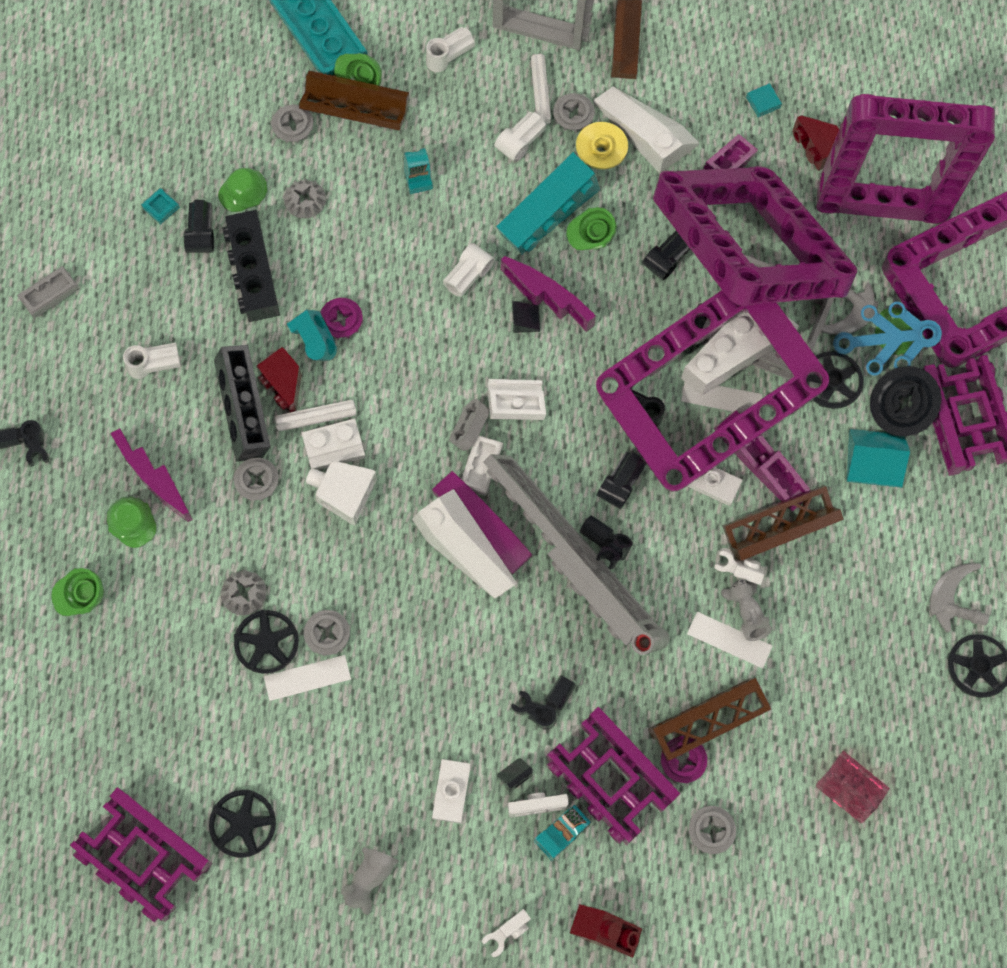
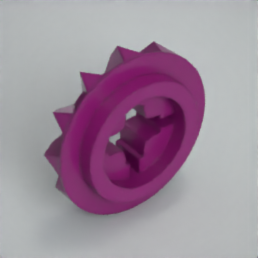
M348 298L332 299L323 306L320 312L332 336L337 340L343 337L350 338L352 334L359 331L363 323L361 308L356 302ZM337 311H339L343 317H348L345 319L346 323L344 327L343 325H341L339 321L334 322L337 320Z
M684 736L673 738L667 743L670 752L681 747ZM689 737L687 744L694 741L695 739ZM700 745L688 752V760L694 765L686 764L681 771L678 770L679 760L674 758L667 761L662 752L660 763L664 774L674 782L688 784L698 780L707 767L708 760L704 747Z

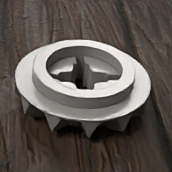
M570 93L560 97L553 109L556 124H560L564 131L570 129L575 133L577 130L592 123L595 113L592 102L587 97L577 93ZM578 107V115L569 119V112H573Z
M286 105L274 114L272 129L278 139L281 138L286 143L295 141L298 144L301 139H307L309 133L313 131V118L309 111L299 109V105ZM291 117L295 124H297L296 131L291 130L289 126Z
M306 178L299 182L294 180L290 187H286V193L283 196L288 212L298 218L314 217L323 210L326 204V194L323 187L318 185L316 180L312 182ZM309 192V198L311 200L305 199L303 202L300 203L301 200L299 195H305Z
M251 458L244 461L238 466L234 474L236 490L240 496L247 498L249 501H263L264 498L273 496V492L278 486L279 477L277 469L270 461L263 458ZM249 473L256 477L263 475L261 480L264 486L262 487L258 484L252 486Z
M243 569L240 572L231 573L223 581L220 594L224 606L230 612L237 615H249L256 612L264 604L267 590L260 576L255 572ZM238 583L243 585L244 588H251L248 591L250 601L247 602L242 596L236 597V594L239 593Z
M323 610L315 613L308 619L304 628V639L308 647L313 652L323 656L337 654L346 647L350 637V628L347 620L341 614L332 610ZM319 626L321 629L327 630L333 626L332 633L336 640L327 637L321 642L323 635L317 627Z
M706 806L699 809L692 816L688 833L694 846L703 853L715 855L726 851L733 844L736 837V825L732 816L726 810L717 806ZM710 818L714 827L724 828V830L715 834L714 843L710 834L700 832V830L709 826Z

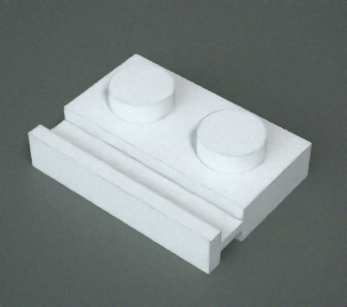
M488 380L490 419H545L546 408L544 392L542 391V380Z
M355 419L301 432L311 468L322 470L328 468L332 461L349 463L366 458Z

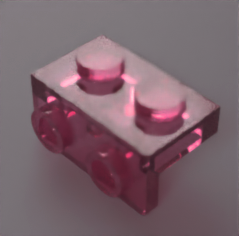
M842 751L837 756L830 768L816 784L819 790L860 823H863L878 808L890 789L845 751Z

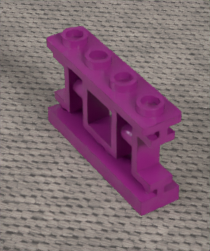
M981 355L978 359H969L965 364L967 373L947 376L944 364L935 367V364L922 368L934 377L941 389L943 400L940 407L941 412L938 413L936 422L932 424L949 476L960 474L964 470L971 471L976 466L973 456L994 453L997 465L1004 462L1007 464V412L1003 405L1002 389L997 387L994 378V365L992 362H989L987 355ZM979 378L982 391L969 393L966 383L974 382ZM955 385L958 396L949 397L946 400L942 388ZM977 402L984 423L963 427L957 406ZM995 428L999 441L986 444L983 433L992 431ZM971 435L974 446L965 448L962 451L958 438Z
M597 707L580 725L589 737L570 754L559 743L555 749L547 754L546 759L549 762L546 766L557 778L561 775L569 783L566 786L576 799L579 800L582 797L589 804L588 812L595 820L599 822L602 819L610 827L607 832L618 844L623 841L627 846L641 832L632 819L650 802L660 812L664 811L680 795V792L615 723ZM593 725L616 748L621 756L613 748H610L601 758L597 756L589 747L599 737V733L592 727ZM581 755L591 765L581 776V779L588 785L587 788L559 759L560 756L569 765L575 758ZM609 759L630 779L611 798L591 777ZM633 769L662 797V800L652 791L640 802L629 790L640 779ZM621 798L632 809L621 821L629 829L628 832L599 802L600 800L610 808Z
M117 787L109 796L111 797L110 801L106 802L103 806L113 815L112 819L95 839L82 831L79 834V838L76 841L73 840L70 844L76 850L73 856L85 866L91 863L99 870L95 874L108 885L113 881L121 887L118 893L132 904L136 900L143 905L144 908L141 912L150 920L156 922L160 919L166 922L170 918L171 912H174L177 908L166 899L167 895L184 874L197 883L203 872L206 873L213 863ZM122 806L149 830L145 833L135 826L127 837L123 836L116 828L125 819V816L117 808ZM139 837L159 852L141 876H138L120 861ZM107 839L115 844L118 848L108 861L115 865L117 869L113 871L85 848L87 844L96 850H99ZM164 842L195 867L190 870L181 863L172 875L161 867L171 854L162 847ZM152 876H154L164 885L154 897L163 907L159 909L130 884L134 881L144 888Z

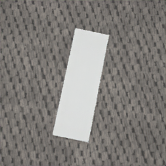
M685 382L681 401L727 411L737 410L739 413H742L760 401L763 394L717 386L701 396Z
M696 612L687 633L760 668H764L773 647L761 640L748 641L743 632L699 612Z
M343 655L266 675L264 680L269 701L351 680L346 657Z

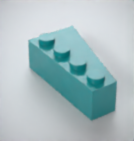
M572 152L496 226L499 233L521 255L526 251H532L544 236L552 232L556 226L601 190L596 174Z

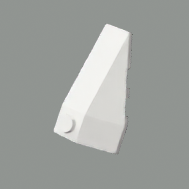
M611 87L593 100V103L614 125L624 132L626 138L659 174L699 146V142L683 125L615 87Z
M454 489L438 497L412 518L417 528L432 547L494 599L517 584Z

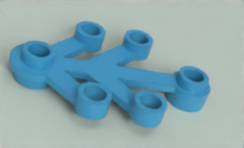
M895 301L889 306V314L894 318H901L913 329L901 331L881 316L875 306L866 305L861 310V317L865 321H871L885 333L853 337L848 332H841L835 336L833 346L838 353L848 354L855 347L886 344L874 359L869 360L866 365L867 372L875 376L882 372L883 365L902 342L914 341L903 356H898L895 359L894 367L898 368L897 362L900 359L907 360V366H911V361L923 347H932L940 341L942 336L940 326L932 320L920 321L905 309L903 303ZM896 304L902 307V312L899 315L892 313V307ZM866 308L874 310L875 314L872 318L864 316ZM927 328L933 331V336L929 339H925L922 336V332ZM842 338L849 340L850 345L847 348L839 346V341ZM872 362L879 363L880 369L877 372H872L869 369V365Z

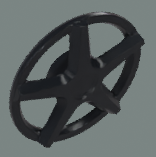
M834 351L817 354V359L823 357L824 369L828 373L829 383L822 392L821 398L816 397L813 401L821 407L831 409L844 408L855 402L860 396L864 384L863 374L858 364L849 356ZM831 356L844 358L852 366L843 370L835 368ZM857 372L859 385L856 393H854L844 382L845 379ZM810 374L806 377L808 386V381L821 384L820 378L815 374ZM834 391H839L849 398L841 403L828 402Z
M264 609L249 615L241 622L234 634V649L237 658L247 669L256 673L269 674L282 670L293 660L298 650L299 637L295 625L287 616L277 611ZM268 616H274L283 620L289 627L275 632L271 631ZM260 617L259 633H242L249 622ZM293 635V649L287 658L279 648L278 643ZM239 641L255 646L249 663L241 654ZM265 654L272 655L280 663L279 666L270 669L256 667Z
M973 634L963 637L955 643L947 658L948 671L952 681L963 693L977 698H987L997 695L1006 688L1007 675L1004 682L1000 684L992 673L993 667L1007 662V650L1000 642L987 635ZM982 639L995 644L1003 654L991 657L984 654ZM973 640L972 657L955 654L963 643ZM954 663L964 666L969 670L963 684L955 673ZM979 678H983L994 690L977 692L971 690V688Z
M238 790L225 795L214 805L209 818V832L215 846L223 853L236 858H246L261 852L272 840L276 829V817L273 807L265 797L251 790ZM237 796H244L239 812H233L222 807L228 800ZM253 797L260 800L266 806L270 816H252ZM217 814L230 824V827L219 839L215 833V818ZM271 825L266 840L257 847L252 831L254 828ZM240 836L249 852H234L224 846L235 837Z

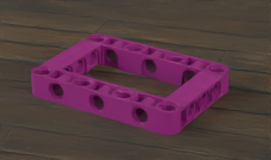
M860 94L853 97L817 183L816 209L821 213L852 214L923 221L932 224L945 222L995 139L994 108L986 105L975 106L883 97L872 94ZM876 134L950 141L946 147L945 157L938 162L931 176V182L925 188L916 189L899 185L895 187L875 185V183H854ZM853 196H854V197H857V198H859L860 200H859V201H858V200H855V199H853L852 197H853ZM878 199H882L886 201V203H882ZM905 202H909L913 206L907 205Z
M755 166L750 168L687 171L666 170L660 173L653 195L654 202L733 303L741 306H750L754 304L833 297L843 298L848 295L857 274V267L771 169ZM751 203L800 263L784 266L776 264L771 267H757L750 263L742 253L741 247L729 232L721 227L716 220V216L707 205Z
M1007 191L890 249L882 264L883 274L907 311L920 321L932 320L940 326L942 331L941 339L931 348L940 362L949 368L959 367L967 363L969 359L977 358L1007 342V307L983 318L979 324L967 330L966 328H958L948 313L949 308L947 305L944 306L933 290L935 288L932 283L929 284L921 269L1007 228ZM939 239L944 240L947 244L940 242ZM893 261L900 262L902 266L896 265ZM996 325L1001 326L1004 331L999 330ZM927 328L922 334L925 339H929L933 336V331ZM950 348L957 349L959 354L953 353Z
M721 290L603 372L596 381V389L605 405L661 485L670 492H678L819 396L827 388L829 376L777 302L741 306L733 303ZM737 313H749L758 325L761 336L764 335L776 351V357L783 360L791 371L792 377L789 381L677 457L632 393V387L647 376L651 377L669 365L693 344H699L715 333ZM699 316H705L709 319L710 325L705 329H700L695 326V319ZM653 348H659L664 352V357L659 361H653L648 356L649 351ZM810 374L817 375L821 380L820 387H809L806 377ZM605 381H616L618 383L617 390L614 393H606L602 388ZM764 406L771 407L774 410L775 416L770 421L763 420L759 415V410ZM718 438L725 439L728 443V450L724 453H718L713 448V442ZM669 471H679L682 474V482L678 485L669 484L666 480V475Z

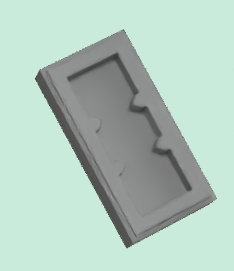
M61 266L17 296L35 319L78 291L79 287L66 269Z

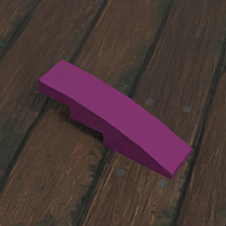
M738 134L708 159L702 170L744 168L758 152V149Z
M507 256L501 258L500 270L533 305H539L544 301L560 320L567 314H570L586 332L594 327L596 315L571 292L528 265Z
M737 410L732 411L713 429L715 431L737 417L739 412ZM762 435L735 453L744 465L781 502L811 490L779 450L774 451ZM790 506L788 508L794 511L798 507Z
M120 428L111 432V436L127 463L144 485L165 506L185 521H192L193 519L165 465L154 469L143 447L132 451Z
M451 471L432 488L433 494L438 498L453 489L455 490L496 553L513 575L532 557L531 552L487 504Z

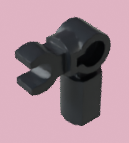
M27 420L20 428L14 426L0 430V449L21 445V442L24 441L25 447L29 448L26 453V461L31 467L34 466L33 458L37 454L42 455L45 463L49 462V455L42 448V445H44V430L37 421Z
M592 515L585 520L579 532L602 547L596 556V560H609L610 565L608 568L610 570L616 567L618 561L624 560L633 545V541L628 536L621 533L614 534L613 529Z
M560 675L545 699L546 705L540 702H532L528 693L520 691L519 696L526 700V704L523 707L512 704L511 709L516 714L529 715L528 719L535 722L539 728L549 730L555 726L557 722L556 712L563 709L576 684Z

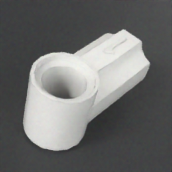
M460 27L444 38L431 39L426 46V66L433 72L444 71L450 61L475 46V41L471 32L466 27Z
M529 111L512 129H505L496 139L494 146L516 163L526 154L529 145L546 129V124L540 115Z
M475 243L469 244L463 251L459 263L443 280V285L455 296L462 297L478 277L482 278L493 266L495 258Z
M176 343L148 348L133 345L128 347L123 354L127 372L135 379H142L151 372L181 367ZM137 359L143 360L139 365L132 364Z

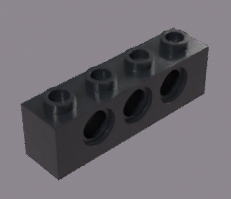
M257 210L225 216L227 226L222 227L225 242H231L232 250H228L227 253L230 265L236 266L237 274H232L235 289H241L242 298H237L241 314L246 313L249 322L281 316ZM243 241H251L247 245H239ZM249 264L256 265L252 269H245V267ZM253 288H261L257 293H250V290Z
M248 345L221 347L214 359L235 461L263 458L271 446Z

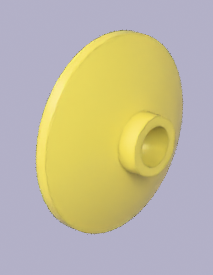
M595 122L587 125L580 131L576 140V151L579 158L586 165L595 169H610L619 165L626 157L628 141L624 132L616 125L608 122ZM600 147H602V148H604L606 151L600 152V151H598L597 149L600 148Z

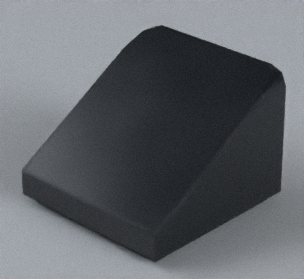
M512 301L513 333L540 332L538 305Z
M518 758L499 772L498 778L507 790L512 792L532 777L533 769L521 758Z

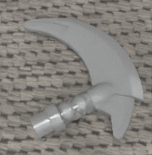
M867 283L864 292L857 294L850 289L848 295L844 297L854 304L850 314L840 322L823 325L821 332L837 335L841 332L854 333L866 326L870 321H865L861 317L862 308L866 305H873L876 309L878 307V301L874 300L871 284ZM872 308L864 310L866 318H872L875 314Z
M979 563L964 564L950 569L940 577L932 590L930 597L931 616L936 615L938 622L947 633L951 631L950 620L956 616L969 620L974 624L979 623L986 626L988 623V614L981 613L980 610L976 609L970 610L959 607L954 602V595L959 582L969 573L979 570L981 568Z

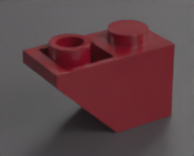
M803 115L798 116L792 131L793 137L797 143H801L804 147L808 161L814 164L818 171L822 170L839 128L837 125Z
M282 346L256 365L259 373L257 380L266 391L269 388L276 395L273 399L282 410L287 408L291 413L297 411L302 375L299 365Z
M579 904L570 934L633 958L643 928L604 910Z

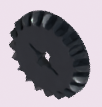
M913 366L895 368L884 374L872 390L870 397L872 417L881 429L894 436L907 437L918 435L923 430H928V427L933 422H936V417L941 412L940 407L943 401L941 389L934 377L921 368ZM909 396H912L910 399V401L913 403L912 406H905L902 409L901 407L903 404L902 402H900L901 398H908Z

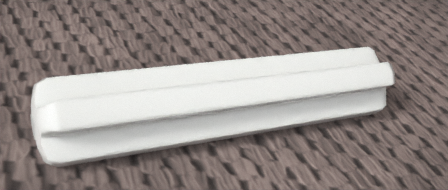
M533 54L531 56L535 109L536 113L542 117L544 123L548 125L551 122L545 56L543 54Z
M353 400L277 415L275 416V424L278 431H285L355 416L356 407Z

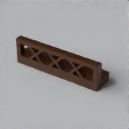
M642 0L616 1L611 77L637 78Z
M309 70L306 74L305 93L299 102V109L400 131L407 116L409 92ZM312 99V100H317V101H321V102L315 103V102H311V101H309V100ZM339 105H340V106H344L345 108H338V107H335V106H339ZM362 111H367V112H371V113L365 114V113H361V112H362ZM390 116V117L397 118V120L388 119V118H385V117Z
M823 485L722 526L730 550L735 558L742 561L842 521L844 518L841 509L833 507L827 487ZM821 494L825 508L816 512L808 509L811 499ZM795 506L800 508L796 520L789 522L782 519L788 507ZM765 516L774 518L775 521L770 530L763 532L757 529L761 518ZM754 521L753 524H752V526H750V525L747 524V523H750V522ZM740 526L749 528L746 539L736 543L732 529Z
M749 678L648 728L652 739L657 740L666 760L670 761L772 709L757 679ZM755 692L762 707L752 712L743 709L742 705L745 696ZM739 700L737 706L731 704ZM725 706L735 710L733 720L728 724L716 721L719 709ZM740 712L746 714V715H744V716L738 718ZM713 713L711 719L705 717V716H707V715ZM698 719L710 723L707 734L702 737L690 734L694 721ZM688 725V726H687V729H686V732L681 731V730H678V729H680V728H682V727ZM714 725L720 726V728L713 731ZM672 732L684 735L681 747L670 752L664 736ZM689 737L695 739L694 741L687 744Z

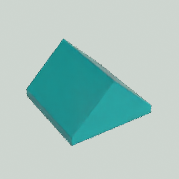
M850 429L846 482L902 488L910 456L906 437L894 436L884 432Z

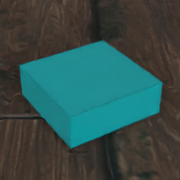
M770 83L752 90L746 95L758 118L780 109L782 105Z
M161 188L141 204L142 208L160 225L180 208L179 204Z

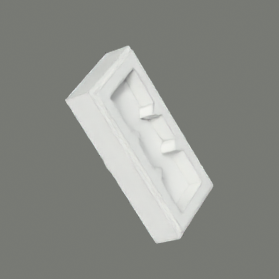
M478 436L473 445L461 480L475 493L486 496L492 478L487 473L488 467L483 461L490 454L500 455L503 447L502 442Z
M715 467L687 487L731 506L742 479Z
M442 759L432 819L462 823L471 764Z
M534 793L527 795L528 800L509 802L507 807L509 817L513 818L566 810L569 804L567 794L545 797V793Z

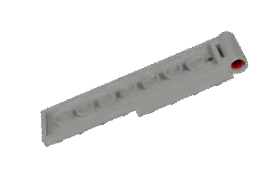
M490 454L483 461L488 467L487 473L494 481L501 482L507 489L505 494L512 502L519 503L525 510L523 512L525 518L532 524L538 525L543 531L541 535L544 540L550 545L556 546L548 553L553 560L551 562L552 566L560 574H565L571 581L570 586L579 596L583 595L590 603L588 607L592 613L598 618L602 617L609 625L607 629L610 634L617 640L621 639L625 645L631 643L634 651L641 655L666 648L670 640L668 632L657 625L604 562L596 560L597 554L512 456Z

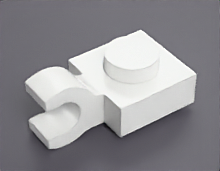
M727 548L720 549L719 554L726 556L728 562L725 564L716 562L715 569L721 572H731L735 577L761 585L765 567L760 566L761 563L752 558L742 561L736 560L732 551Z
M523 909L498 930L487 934L482 939L483 944H486L489 940L497 941L498 949L491 954L493 958L503 952L504 941L512 935L516 940L529 929L526 923L531 918Z

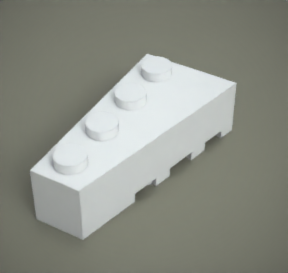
M739 312L685 366L681 379L702 396L731 378L738 371L744 370L752 365L754 361L775 349L764 335L761 336L759 327L750 314ZM788 317V319L790 320V322L793 324V326H794V327L796 328V330H797L798 327H799V325H797L794 321H792V320Z

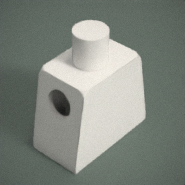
M337 461L330 463L326 473L311 468L306 478L307 484L318 488L315 495L317 503L354 526L377 481L376 471Z

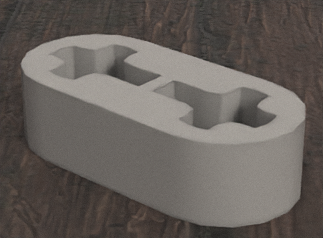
M474 399L465 406L451 434V443L462 451L470 449L475 444L488 418L489 408L480 400Z

